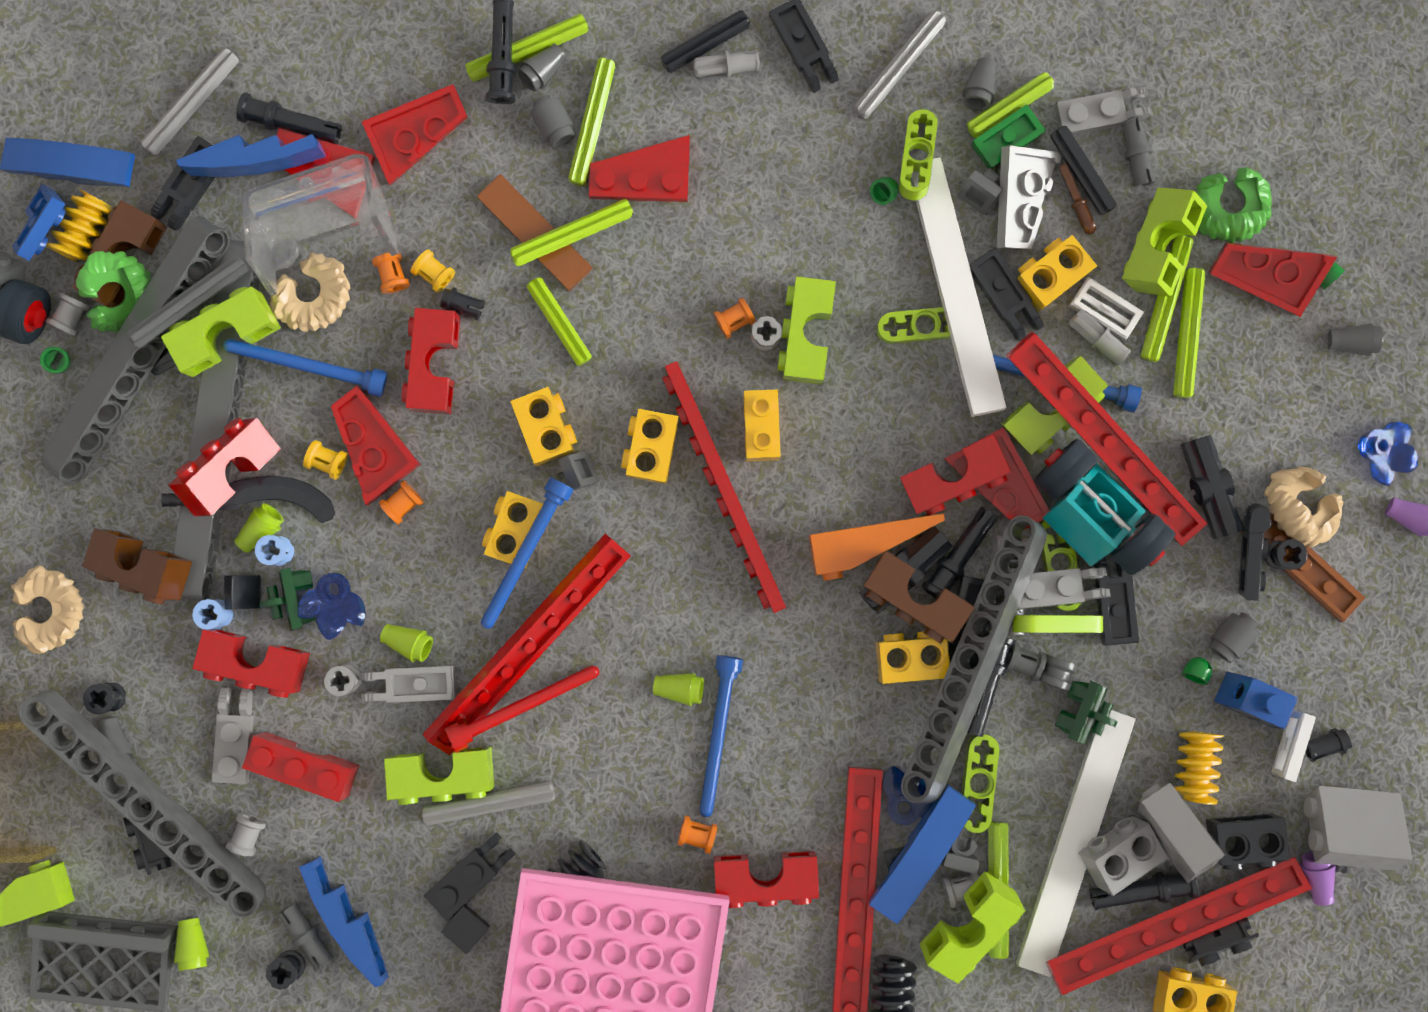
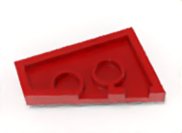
M690 135L591 163L589 199L688 202Z
M355 386L331 405L343 443L346 444L351 458L355 477L358 478L363 492L362 497L365 505L369 506L421 465L361 387Z

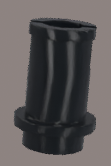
M455 287L452 290L446 288L440 302V307L445 308V310L455 311L475 320L480 319L482 312L469 306L483 309L485 305V300L459 293Z
M1333 728L1329 734L1309 740L1305 753L1307 758L1314 762L1317 759L1338 752L1341 755L1346 754L1347 749L1352 748V743L1344 729L1338 730Z

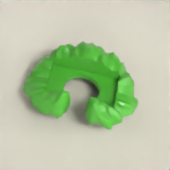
M1248 167L1238 168L1234 185L1242 192L1245 203L1242 210L1237 213L1225 211L1220 204V196L1225 182H1228L1227 178L1221 173L1203 177L1196 187L1198 196L1207 205L1198 228L1202 235H1208L1212 239L1218 238L1221 241L1226 240L1230 243L1235 241L1243 242L1245 239H1252L1254 234L1260 233L1261 229L1266 227L1272 213V197L1269 183L1262 178L1259 172Z
M98 251L88 256L85 265L79 271L76 286L81 297L97 298V292L108 282L121 284L125 291L124 300L118 306L106 307L96 305L87 313L93 329H98L102 333L105 331L118 333L151 281L150 271L145 270L144 265L138 263L135 257H127L126 253L122 251L114 254Z

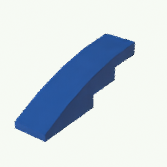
M313 134L287 145L277 135L251 145L240 135H237L176 161L178 166L190 176L234 177L259 175L289 169L324 158L326 155L322 145Z
M6 137L0 170L12 174L36 175L44 179L70 180L82 185L130 187L135 154L66 142Z
M947 785L940 798L932 804L908 836V843L890 865L889 874L870 897L869 905L898 924L945 858L971 816L976 804Z
M321 856L305 862L299 866L300 872L310 897L330 934L349 960L374 987L381 986L389 975L368 912L354 916L344 884L334 888L330 887Z

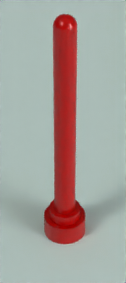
M591 665L468 725L464 722L460 725L454 723L446 727V733L455 752L457 753L468 748V743L473 741V737L597 678L599 668Z

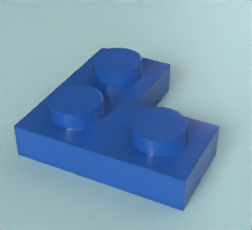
M43 183L27 206L25 212L29 220L12 245L15 253L28 261L31 260L34 254L39 255L44 250L48 238L45 237L51 226L57 227L66 212L63 209L65 203L56 191Z

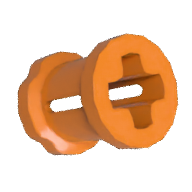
M384 253L372 259V264L377 267L382 282L380 290L383 294H391L407 289L410 286L409 280L404 277L400 264L402 260L401 253Z
M743 297L738 299L737 304L721 313L718 310L713 313L726 339L730 338L731 333L748 324L753 326L756 322L751 309Z
M405 480L400 483L401 488L387 500L382 499L378 502L383 511L398 525L403 522L402 517L416 505L421 506L424 503L419 494Z
M685 815L677 845L683 846L688 844L702 848L704 853L710 854L718 826L713 823L708 826L691 821L689 816Z

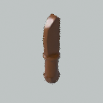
M1064 163L1059 166V170L1074 202L1071 208L1074 209L1084 233L1091 235L1097 228L1086 204L1087 200L1081 198L1068 166Z

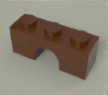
M121 200L118 206L110 212L107 220L108 224L101 236L94 240L91 246V254L98 251L114 254L120 251L126 252L130 249H140L152 255L167 226ZM84 265L80 266L79 269L76 271L74 277L75 282L71 287L77 291L79 290L76 286V279L79 275V271L83 268ZM108 282L97 292L98 297L92 299L107 307H115L124 300L125 291L121 284Z
M94 528L82 567L95 572L94 577L96 579L112 583L116 581L119 583V589L131 593L141 592L144 594L143 599L152 603L164 604L165 600L181 599L192 561L169 551L142 549L140 556L143 545L142 540L121 531Z
M885 551L862 586L868 590L865 596L882 607L887 602L897 608L894 615L906 623L912 625L914 621H917L925 626L924 634L939 644L944 639L948 642H953L975 607L947 589H941L935 600L930 604L921 605L914 602L908 594L907 586L909 579L916 569L888 551Z

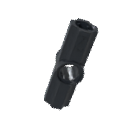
M1208 435L1180 444L1192 477L1189 481L1190 489L1195 490L1194 500L1203 508L1213 539L1229 536L1244 530L1233 499L1235 494L1234 481L1226 468H1222L1212 436Z
M935 526L927 529L907 549L905 547L895 555V557L916 569L909 579L908 591L921 581L928 573L927 570L953 547L947 537ZM865 588L859 592L860 596L877 614L884 611L890 605L885 602L882 607L865 595L868 590Z

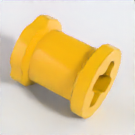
M427 249L415 260L410 271L414 276L420 275L433 286L432 289L436 293H440L453 279L456 272L451 267H445L433 257L434 253Z
M314 440L306 451L303 466L308 469L313 467L328 473L330 478L337 480L348 460V453L344 451L335 452L323 447L322 442Z

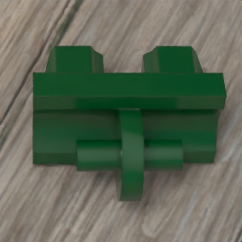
M291 567L280 569L278 573L283 597H279L277 585L266 587L269 600L259 602L260 609L271 608L272 618L277 620L283 618L281 605H285L290 631L301 629L302 625L320 618L316 601L298 604L296 592L313 589L310 570L291 572Z
M1091 680L1089 684L1072 681L1067 697L1080 702L1081 706L1077 715L1062 710L1059 713L1055 726L1069 734L1068 738L1086 745L1090 733L1101 736L1106 724L1116 728L1118 721L1109 718L1113 704L1103 702L1108 689Z

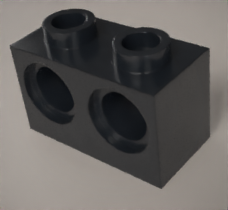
M1270 813L1206 819L1207 832L1225 854L1217 863L1222 866V869L1239 870L1243 869V864L1256 863V866L1274 867L1278 865L1277 861L1290 860L1285 818ZM1267 833L1269 842L1261 849L1259 840L1262 835ZM1234 836L1235 846L1227 852L1225 843L1228 838Z

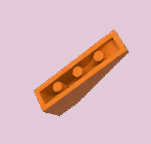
M944 514L809 535L814 575L822 574L823 581L843 578L842 571L851 570L945 520Z

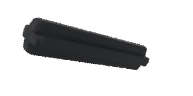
M739 10L663 54L661 62L668 73H672L748 29L750 26L748 16L743 10Z
M1064 125L1055 130L1050 135V139L1098 214L1102 216L1116 207L1115 200L1069 128Z

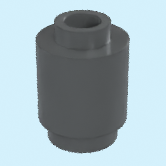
M545 95L533 103L534 108L530 114L545 142L550 143L553 148H558L567 144L575 137L573 131L574 124L558 97L551 98L550 95Z
M1243 612L1239 615L1231 613L1211 637L1213 641L1208 647L1220 658L1228 663H1232L1235 658L1240 659L1260 635L1256 629L1258 623Z

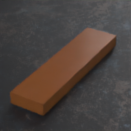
M501 174L477 195L482 204L521 243L554 229ZM570 244L537 258L569 292L593 270L592 266Z
M1270 514L1272 516L1270 517L1271 527L1264 532V538H1267L1268 545L1277 540H1290L1291 536H1287L1284 530L1278 529L1277 522L1274 521V514ZM1306 545L1308 554L1306 563L1299 569H1286L1283 571L1336 620L1344 622L1365 597L1313 549L1307 548Z

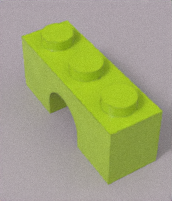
M1157 188L1155 196L1148 206V213L1142 229L1136 236V244L1130 259L1124 266L1122 279L1135 291L1153 295L1172 296L1183 266L1170 252H1165V249L1169 242L1178 236H1196L1207 205L1194 190Z
M796 276L794 286L788 285L785 305L791 306L790 319H783L781 338L787 339L786 351L779 352L777 371H783L782 380L822 385L825 376L828 347L811 344L804 336L803 327L813 319L830 320L833 311L836 281Z
M252 286L249 288H239L229 295L230 298L219 305H208L201 309L200 315L192 320H183L169 328L170 332L161 336L179 371L194 377L220 363L222 359L216 350V339L224 329L234 327L240 338L250 344H254L281 329L263 294Z
M1082 356L1073 357L1065 367L1099 403L1105 397L1102 391L1108 385ZM1026 401L1000 423L1030 455L1035 451L1041 454L1054 442L1051 437L1060 429L1065 432L1071 428L1056 410L1047 414H1041Z
M469 748L457 753L453 752V769L451 774L445 778L435 777L428 771L425 763V752L391 755L384 759L387 800L398 799V805L418 803V797L431 796L432 802L452 800L453 794L465 793L466 799L486 797V792L494 788L492 748Z
M986 871L963 895L974 919L960 927L951 926L940 920L919 943L927 966L957 984L974 970L976 964L989 950L997 945L999 939L1011 926L1019 921L1021 915L1025 912L1016 891Z

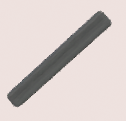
M233 256L127 332L128 338L137 348L144 347L248 272L246 264L240 257Z

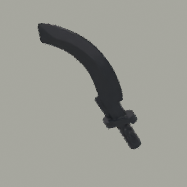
M281 476L252 477L229 483L235 494L218 509L239 510L240 505L251 502L283 500L305 508L321 523L332 520L335 515V509L331 500L323 492L306 482ZM175 493L161 494L162 507L185 506Z

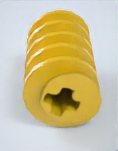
M81 189L79 190L84 195L83 197L72 195L70 198L77 206V209L65 207V213L71 220L62 219L59 225L64 229V232L54 230L51 232V235L58 243L47 242L46 244L47 248L74 262L77 260H87L88 255L83 249H91L93 242L89 239L90 236H101L102 233L96 226H106L108 222L102 215L103 213L110 214L113 209L107 203Z
M1199 731L1179 733V737L1187 740L1188 744L1178 746L1177 749L1186 754L1187 758L1176 760V764L1186 768V771L1175 773V777L1184 782V785L1174 787L1175 790L1183 795V800L1212 805L1218 804V800L1208 794L1219 791V786L1210 782V780L1220 778L1221 773L1211 768V766L1221 764L1222 759L1212 753L1223 750V745L1214 741V739L1224 737V735Z

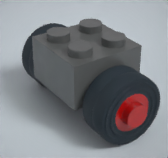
M0 251V337L20 344H30L41 335L46 326V320L51 311L50 295L44 288L25 282L26 262L12 258L10 254Z

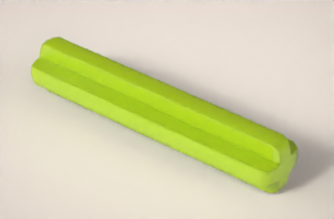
M1047 72L1039 74L967 122L968 132L973 138H978L1026 104H1031L1054 88L1053 78Z
M538 277L530 281L526 285L528 291L576 365L581 366L587 363L592 358L590 352L542 278Z

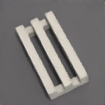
M1090 277L1084 280L1081 288L1069 304V307L1077 312L1084 310L1104 328L1109 327V332L1123 341L1127 340L1144 313ZM1091 289L1133 317L1131 320L1125 318L1111 307L1086 293L1087 290ZM1084 300L1126 328L1122 329L1080 301Z
M1292 711L1280 741L1271 771L1272 775L1294 782L1297 781L1316 719L1315 716Z

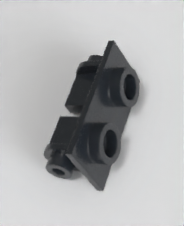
M150 802L141 805L146 810L152 809ZM124 817L123 821L128 837L136 835L139 849L133 850L138 870L146 868L147 875H150L149 867L156 865L158 871L171 867V858L131 821Z
M1245 917L1217 929L1220 936L1216 938L1210 932L1182 945L1186 952L1192 951L1194 954L1188 960L1189 964L1199 961L1201 967L1221 960L1219 956L1221 952L1231 949L1233 955L1253 948L1250 942L1259 937V935L1256 933L1249 936L1247 930L1251 929L1248 918Z

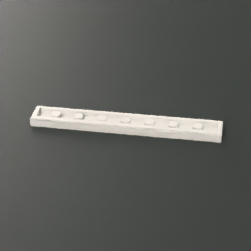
M941 157L933 159L928 193L924 198L916 200L970 414L971 417L1003 411L1006 409V404ZM913 172L911 185L913 187H918L919 172Z
M1111 710L1109 718L1118 721L1116 728L1106 724L1101 736L1094 733L1091 735L1016 960L1018 966L1051 977V973L1046 965V961L1058 956L1086 871V866L1078 852L1086 848L1088 842L1098 835L1136 720L1133 717Z

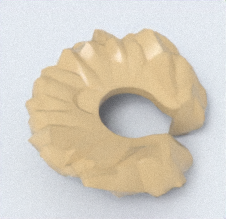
M311 252L307 259L300 261V269L303 274L317 279L320 284V294L314 301H300L296 295L297 282L286 274H282L280 279L273 283L270 292L271 300L269 307L276 319H280L281 323H286L293 330L299 328L303 332H308L309 330L316 331L319 328L325 329L329 324H333L337 318L341 317L342 310L346 309V302L350 301L348 294L350 283L343 272L344 265L335 258H327L323 254Z
M1298 466L1295 469H1282L1271 474L1270 479L1272 481L1265 489L1263 495L1267 496V501L1270 504L1269 512L1274 514V521L1277 522L1278 529L1284 530L1287 536H1291V539L1298 540L1305 546L1307 545V548H1312L1319 543L1330 540L1336 534L1340 525L1343 506L1342 495L1333 493L1320 499L1314 515H1311V511L1302 504L1301 500L1296 499L1300 492L1310 491L1324 484L1326 475L1312 468Z
M39 565L29 569L24 577H19L17 582L11 585L14 594L12 601L18 605L31 604L36 597H44L52 605V615L44 623H37L29 616L21 617L12 623L15 637L20 644L26 646L34 654L45 653L47 650L63 646L67 639L72 638L75 635V631L79 629V621L83 619L82 610L84 609L83 598L78 594L80 590L73 585V580L65 578L64 573L60 571L45 570L43 566Z

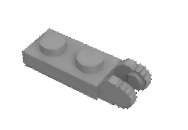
M1147 87L1130 88L1123 92L1122 90L1058 101L1055 104L1059 128L1065 125L1074 135L1121 126V122L1134 117L1135 119L1137 117H1142V119L1151 117L1153 113L1150 106L1134 108L1126 112L1124 102L1137 101L1148 96Z
M1080 568L1033 573L1018 610L1079 604L1085 602V600L1110 597L1109 589L1096 588L1083 592L1082 579H1100L1107 576L1106 568L1081 571Z
M455 665L388 668L385 671L360 673L361 680L371 682L385 679L386 692L367 691L361 694V701L363 702L386 701V703L454 700L456 698Z
M222 687L217 707L219 714L216 717L212 782L249 783L250 771L242 769L253 735L252 689H242L239 697L240 714H231L232 690L231 688Z

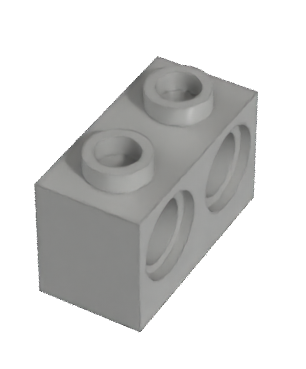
M1133 816L1121 819L1115 824L1114 829L1103 836L1093 838L1088 842L1086 848L1078 852L1096 886L1112 896L1168 859L1150 824ZM1137 838V843L1135 847L1132 848L1133 842ZM1110 857V862L1105 867L1106 860Z

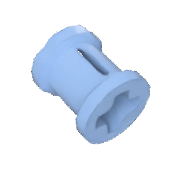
M266 535L257 541L255 555L265 565L282 566L292 560L294 547L288 538ZM275 546L280 549L279 555L271 553L270 547Z
M206 599L196 604L192 616L193 621L198 627L210 630L228 626L233 619L234 613L232 609L224 610V600ZM210 609H213V612L218 615L216 620H213V616L209 614Z

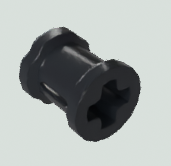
M1277 540L1268 545V555L1264 559L1272 569L1296 570L1306 563L1308 554L1305 545L1298 540Z
M116 682L94 684L85 691L83 704L92 714L98 715L108 711H117L125 704L126 691L122 685Z
M288 950L281 953L274 962L270 963L266 970V979L271 986L279 990L286 989L299 979L306 968L303 956L297 951ZM286 964V969L281 968V965ZM286 970L290 971L291 974L286 975Z

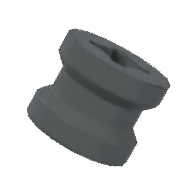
M1046 655V665L1038 681L1070 691L1071 683L1069 680L1071 674L1076 672L1078 665Z

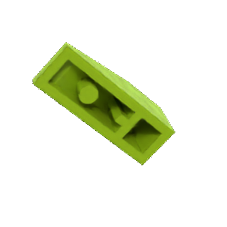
M49 859L28 867L30 873L16 878L0 893V927L61 908L75 901L64 862L51 866Z

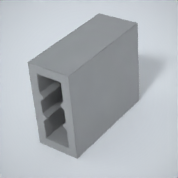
M1171 783L1163 788L1156 784L1141 795L1143 798L1139 800L1140 805L1136 812L1142 821L1150 824L1164 852L1187 883L1216 865L1225 855Z
M1318 786L1306 797L1303 808L1305 816L1309 819L1310 832L1308 844L1309 848L1313 851L1315 863L1397 871L1413 860L1401 793Z

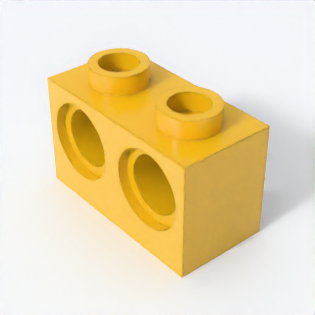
M1073 235L1064 242L1060 237L1044 249L1047 255L1037 262L1033 257L1018 269L1021 274L1018 280L1033 302L1031 304L1037 312H1040L1097 267L1096 263ZM1059 255L1068 256L1072 261V268L1063 267L1059 262ZM1033 275H1040L1046 280L1047 286L1045 289L1038 288L1034 284Z
M546 387L510 401L535 465L541 466L575 452L572 444L577 443V438L571 424L564 425L560 413L566 412L559 393L553 395L550 388ZM540 402L547 403L549 406L548 414L541 419L534 418L532 415L533 407ZM550 433H557L561 438L560 445L554 450H547L544 447V439Z
M778 389L744 391L746 462L779 460L781 453Z
M638 409L637 417L631 416L628 427V436H633L631 449L624 450L621 468L627 469V477L667 484L679 422L678 416ZM657 422L662 426V432L657 438L650 439L643 434V429L647 423ZM644 454H650L656 460L654 468L647 472L641 471L637 467L639 457Z
M509 491L506 492L505 497L500 496L494 509V515L497 516L493 529L490 527L487 529L483 538L482 546L486 547L484 555L511 564L543 503ZM524 504L528 511L527 517L524 521L516 523L511 517V511L516 505ZM507 535H511L516 541V547L510 554H504L500 549V541Z
M924 631L917 632V638L904 639V633L883 635L884 641L876 642L879 682L882 684L944 679L949 668L947 641L944 639L939 644L925 635ZM932 645L937 651V658L933 663L925 664L921 659V652L926 646ZM894 648H899L904 655L902 664L897 667H891L887 661L888 653Z
M1171 967L1170 972L1159 970L1153 1012H1234L1237 991L1226 983L1224 977L1205 973L1204 978L1193 977L1191 971ZM1178 988H1183L1182 997L1179 1000L1172 1001L1173 992ZM1217 994L1215 1004L1206 1007L1208 997Z

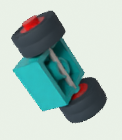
M1080 439L1072 441L1062 451L1057 448L1044 461L1046 466L1034 480L1051 499L1059 498L1043 516V519L1090 566L1110 552L1111 558L1129 575H1134L1146 566H1152L1159 561L1165 554L1164 550L1173 540L1175 532L1156 514L1146 517L1134 527L1146 511L1097 463L1095 464L1098 459L1096 454L1088 449Z

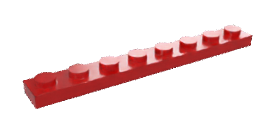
M1031 331L1006 354V357L1151 515H1158L1175 532L1174 540L1178 544L1183 546L1208 524L1034 332Z
M676 361L666 365L667 375L662 377V380L670 396L676 393L680 406L675 409L682 425L689 424L694 436L690 437L689 441L696 456L703 454L707 467L702 468L709 486L716 485L721 497L717 498L716 502L723 517L730 515L734 524V528L729 530L737 548L743 546L748 558L743 560L746 570L751 579L756 576L762 589L756 592L764 610L770 607L773 613L786 608L785 603L679 364Z
M605 533L422 734L426 741L450 756L454 748L445 728L454 723L460 725L465 722L468 725L485 717L631 555Z
M848 766L832 1012H867L874 916V908L869 905V899L875 892L883 777V770L877 768Z
M1293 857L1290 860L1278 863L1277 866L1266 868L1046 961V965L1060 995H1064L1309 891L1312 888L1297 859Z

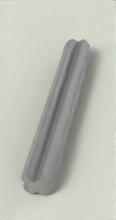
M937 10L931 11L858 100L854 111L860 117L867 119L941 30L946 22V18Z
M222 48L141 140V145L151 154L158 155L238 64L239 59L229 49Z
M548 781L487 793L486 797L462 798L426 805L422 809V818L424 824L428 826L550 802L555 799V789L553 783Z

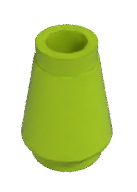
M265 503L260 507H254L238 536L234 539L235 544L242 551L250 553L255 549L259 539L266 535H274L281 530L280 525L284 521L282 515L275 508Z
M386 624L381 632L380 642L386 644V646L411 662L417 660L424 662L431 652L433 637L429 636L425 630Z
M696 673L655 676L653 695L691 707L693 703L701 704L704 692L703 677H697Z
M194 918L178 921L174 963H178V971L207 966L206 957H210L200 919Z

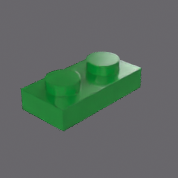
M1026 104L973 140L971 146L985 166L992 170L1001 164L1002 147L1009 145L1026 147L1041 137L1046 130Z

